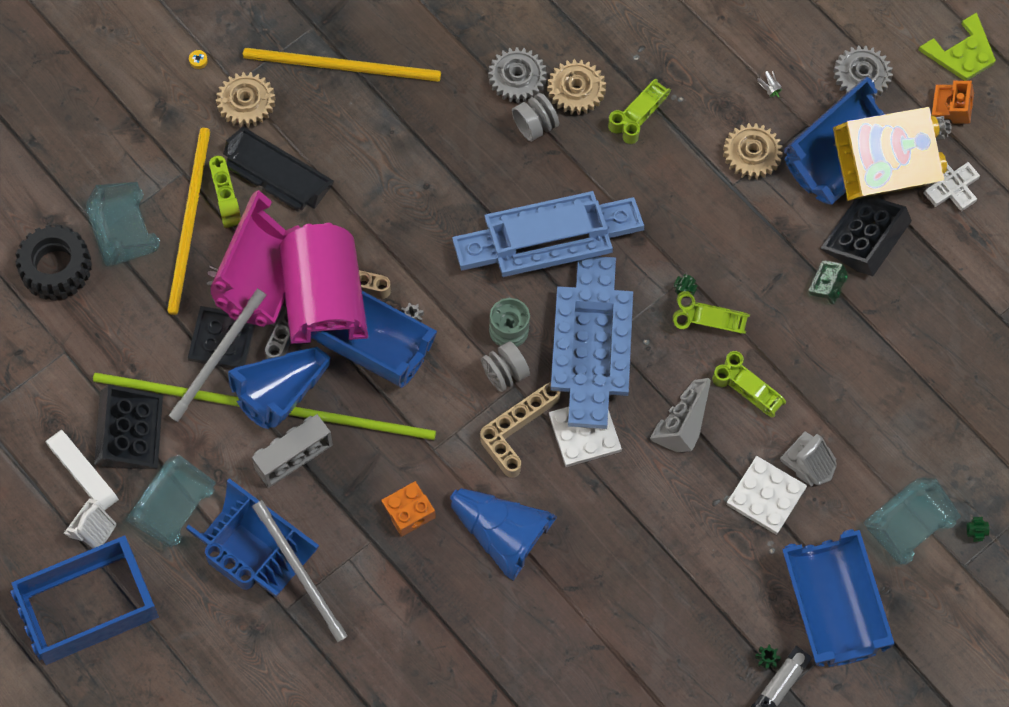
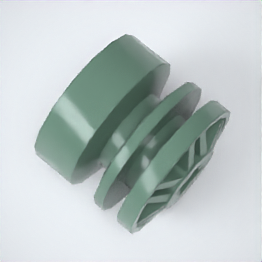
M514 298L501 299L496 302L490 312L489 333L491 339L499 346L508 341L514 343L516 347L520 346L528 338L530 322L528 307L520 300Z

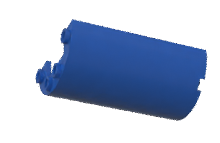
M869 77L863 78L784 150V153L787 154L785 162L793 177L808 193L816 194V199L823 203L833 204L846 192L837 147L833 145L836 143L833 127L847 121L885 115L876 105L874 97L870 95L876 94L878 91L873 80Z
M362 291L368 330L367 339L349 340V329L311 332V339L399 387L406 386L424 362L423 358L426 356V352H429L437 334L436 330Z
M846 530L840 535L839 541L827 540L822 545L815 547L814 545L802 547V544L797 546L796 544H789L782 549L817 666L824 667V663H828L829 667L855 663L876 656L877 651L880 649L882 652H885L895 644L860 530Z

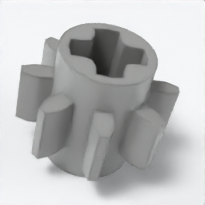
M944 116L936 117L939 123V135L936 137V140L945 139L951 133V123L949 120H944Z
M408 303L406 308H401L403 313L410 317V314H413L414 317L412 318L422 323L420 316L424 315V311L419 310V304L415 306Z

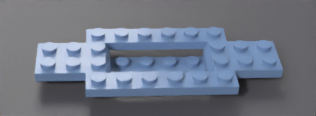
M591 191L486 214L487 230L452 237L461 271L498 263L502 277L613 253V247L609 238L643 231L644 224L634 197L599 205L594 192ZM587 233L589 235V238L516 254V249Z
M596 256L578 260L576 288L557 286L551 391L570 392L569 427L607 429L609 395L628 396L633 291L614 290L616 258Z

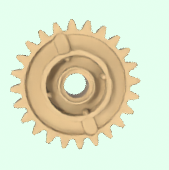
M574 59L573 63L570 64L567 60L565 66L560 63L559 69L554 68V73H550L547 92H549V98H553L552 104L558 103L557 109L563 107L564 113L570 110L571 115L574 111H577L578 115H580L581 111L587 114L588 109L594 111V105L599 107L600 101H603V95L606 93V89H604L606 88L605 77L601 76V70L596 71V65L590 67V62L583 64V60L577 63Z
M243 72L241 77L236 73L235 79L229 76V82L223 81L224 87H219V93L216 94L218 111L221 112V117H226V122L232 120L233 126L236 123H239L240 127L246 124L249 128L250 123L257 126L256 122L260 121L263 123V117L269 118L268 113H273L272 107H275L274 100L276 98L270 82L266 83L265 77L260 79L259 74L253 77L252 72L248 76Z
M748 123L747 128L741 125L740 130L734 128V132L729 133L728 138L725 139L726 145L723 147L725 151L723 157L726 158L725 163H730V170L736 169L735 174L741 172V178L745 175H748L749 180L752 176H755L756 180H758L759 175L765 178L766 173L771 175L773 170H777V164L781 163L780 158L783 155V152H781L783 146L779 145L781 140L775 139L776 133L770 134L771 129L764 130V125L761 128H758L757 123H755L754 127H751L750 123Z

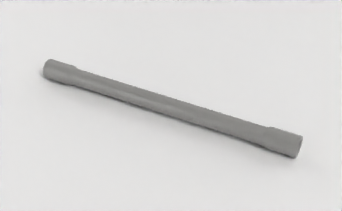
M257 288L251 296L244 310L184 396L177 402L169 414L172 419L177 422L181 419L204 382L253 312L267 294Z
M263 500L252 506L265 524L323 616L336 641L339 642L346 638L348 635L334 617L273 520Z

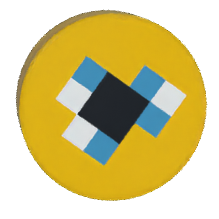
M201 50L193 51L189 55L190 65L194 69L204 68L208 63L206 53Z

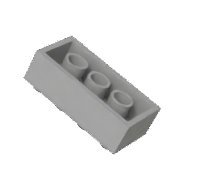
M318 414L309 416L303 421V424L297 428H291L285 436L274 439L270 446L265 449L261 448L254 453L252 460L255 471L265 485L270 488L333 446L331 432Z

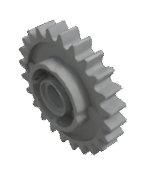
M858 46L857 50L851 47L849 52L845 50L844 54L839 55L838 60H836L833 71L835 73L834 79H837L836 85H841L840 91L846 90V93H848L863 78L869 77L873 80L878 91L876 94L870 95L874 99H876L877 94L882 96L883 91L886 92L888 86H890L893 76L891 73L893 68L889 67L890 61H885L886 55L880 56L881 51L875 53L874 47L868 50L867 46L864 49Z
M516 47L515 51L509 48L508 53L502 51V56L496 55V60H492V65L489 66L488 72L489 84L492 85L493 91L497 90V96L503 94V100L509 97L510 102L513 99H516L517 103H519L520 99L526 102L527 97L531 98L533 94L537 95L539 90H543V84H546L547 72H545L546 66L543 65L542 59L538 60V54L532 56V50L526 53L525 48L522 51H519L518 47Z

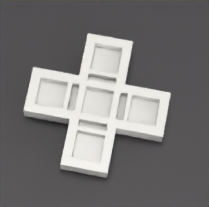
M969 162L955 171L947 164L946 173L943 174L944 181L937 182L924 191L925 196L935 207L950 198L962 212L977 201V198L967 186L978 180L980 175Z

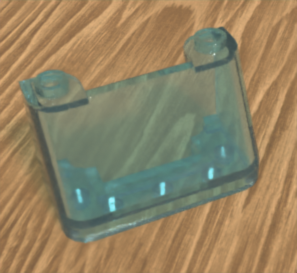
M138 182L96 185L87 200V213L103 261L107 266L116 265L156 252L160 246L159 238L154 233L148 234L138 205L143 199V191L139 188Z
M180 455L170 457L134 506L126 521L166 546H176L182 539L180 529L200 500L205 497L209 498L215 491L213 487L216 482Z
M918 478L867 518L864 525L897 563L905 565L914 559V548L937 529L953 527L961 515L937 479Z

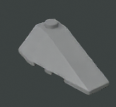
M709 378L694 380L680 396L681 401L679 404L670 408V415L665 421L661 419L650 437L651 441L675 452L693 450L700 435L711 382Z

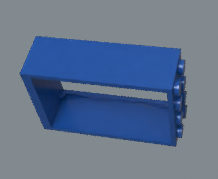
M125 535L11 583L13 590L10 591L19 607L17 608L19 615L26 625L24 626L26 633L33 643L31 644L33 651L39 661L43 660L46 665L159 617ZM126 558L145 606L48 647L29 598Z

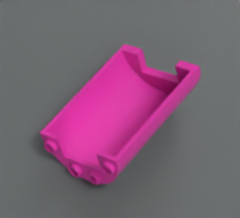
M258 190L250 197L211 284V295L217 307L229 314L230 318L237 320L256 289H260L267 295L246 323L264 327L265 325L275 323L285 300L279 250L280 244L288 234L301 227L297 225L288 230L281 227L263 211L270 207L272 201Z
M332 223L306 224L302 228L288 234L282 240L279 250L291 344L310 342L311 332L343 329H349V340L367 339L368 330L355 240L352 234Z

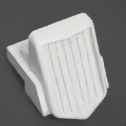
M89 498L64 534L69 538L84 541L90 547L96 548L107 541L116 527V522L104 511L105 508L98 500Z

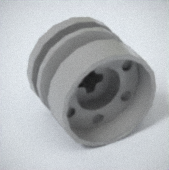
M538 93L534 98L528 99V104L523 102L512 109V115L518 129L530 142L542 136L543 131L549 132L551 128L554 129L559 126V119L554 107L542 93Z
M511 341L498 347L499 356L494 351H491L489 356L481 357V363L486 376L500 392L505 391L506 386H513L512 378L520 382L530 376L529 367L523 355Z

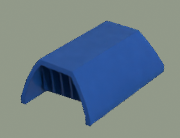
M229 478L227 480L222 512L205 533H199L189 524L186 529L207 545L205 555L208 564L238 587L247 590L252 588L256 582L274 597H277L295 575V572L265 524L252 506L258 503L259 500ZM268 508L273 520L303 566L319 548V545ZM212 552L220 553L217 557L210 556ZM229 563L235 565L232 569L225 568ZM243 575L250 576V579L247 581H243L240 578Z

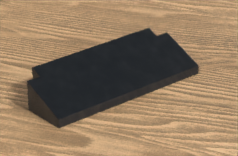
M243 126L226 140L223 155L228 157L227 168L254 185L262 186L266 192L294 209L303 210L306 205L315 209L334 183V180Z

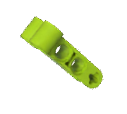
M654 79L624 112L620 110L611 112L608 123L609 130L613 133L622 132V138L627 144L636 143L639 139L640 126L665 101L671 89L665 88L658 83V79Z
M214 156L210 159L209 165L224 228L236 226L241 220V215L226 160L222 156Z
M683 291L678 295L677 303L681 310H677L673 315V321L677 328L685 329L692 322L738 333H746V322L750 314L695 302L693 295L688 291ZM688 296L691 298V302L689 305H682L681 299ZM680 315L687 317L686 322L683 324L677 322V317Z
M730 352L726 357L725 364L716 367L712 379L713 383L717 387L731 386L766 415L775 417V412L782 405L786 404V400L742 365L744 358L740 352ZM730 360L737 361L738 365L731 364ZM718 374H724L727 378L722 379Z

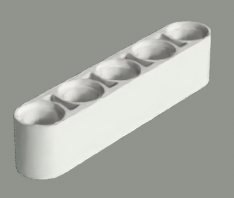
M62 430L45 441L51 451L91 499L98 500L105 510L119 500L112 489Z

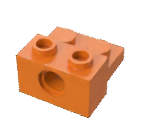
M953 81V85H936L932 115L935 117L944 116V119H951L953 124H970L974 99L972 81Z
M416 481L381 500L401 537L435 519V510Z

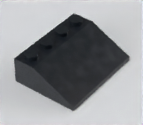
M872 196L855 199L824 242L821 250L857 272L874 276L912 222L907 207Z
M109 384L100 391L94 465L130 469L158 468L163 395Z

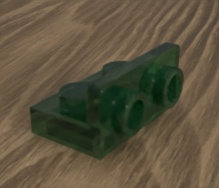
M822 260L808 291L810 295L827 298L830 304H835L837 298L840 297L841 288L848 278L844 265L842 263Z

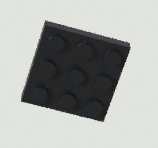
M200 306L188 361L206 364L236 320L230 318L229 314L222 309ZM246 323L216 366L234 369L246 365L255 324Z

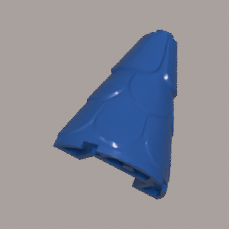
M318 347L286 353L284 356L262 360L261 362L236 367L228 371L229 384L232 392L236 391L239 398L237 401L238 405L254 423L266 429L270 427L275 428L288 417L306 393L316 385L329 367L330 357Z
M461 488L459 491L456 489L450 497V500H452L451 508L470 534L476 537L486 553L493 558L506 577L513 581L524 567L525 558L543 532L546 534L557 519V516L548 511L524 506L517 502L498 499L494 495Z

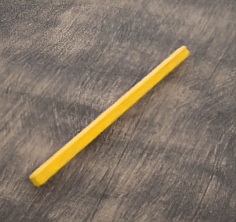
M244 48L243 58L430 81H440L441 71L252 48Z
M201 128L198 137L167 310L168 314L177 315L179 311L210 136L208 128Z

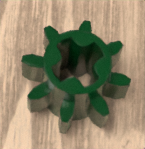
M684 274L682 278L680 276L677 277L673 287L676 288L675 293L677 295L683 291H688L694 296L698 285L695 284L696 280L692 276Z
M973 517L971 522H967V535L973 538V542L983 541L985 536H989V523L983 521V517Z
M770 644L765 649L760 646L759 652L761 654L755 655V658L759 659L757 666L762 665L766 671L771 666L775 669L777 667L775 661H780L781 659L776 654L778 648L774 650ZM770 655L772 657L771 660L769 658L764 659L765 656Z

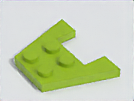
M977 12L961 23L971 35L970 37L946 51L933 38L920 46L918 51L964 81H968L995 64L996 60Z

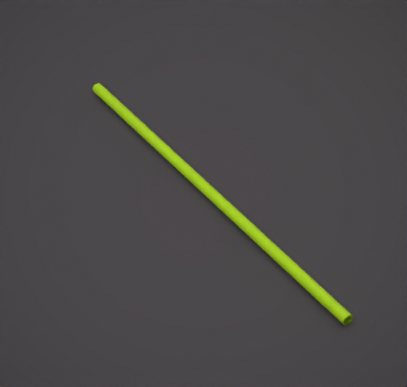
M96 372L93 376V382L179 397H183L188 388ZM199 390L193 398L240 407L237 403L239 398L236 396ZM295 407L289 414V416L308 418L318 414L324 422L435 440L436 431L300 407Z

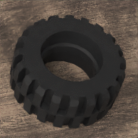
M45 225L44 229H40V227L35 229V233L26 235V241H21L19 244L21 249H18L16 252V267L24 286L30 289V292L35 296L39 294L40 298L45 300L47 297H50L51 300H57V297L65 299L71 293L72 295L76 294L79 287L82 289L85 286L84 280H89V271L92 270L91 257L85 241L79 233L73 232V229L69 227L63 229L62 225H56L55 227ZM63 251L71 255V260L67 267L58 273L46 274L37 270L38 262L47 253Z

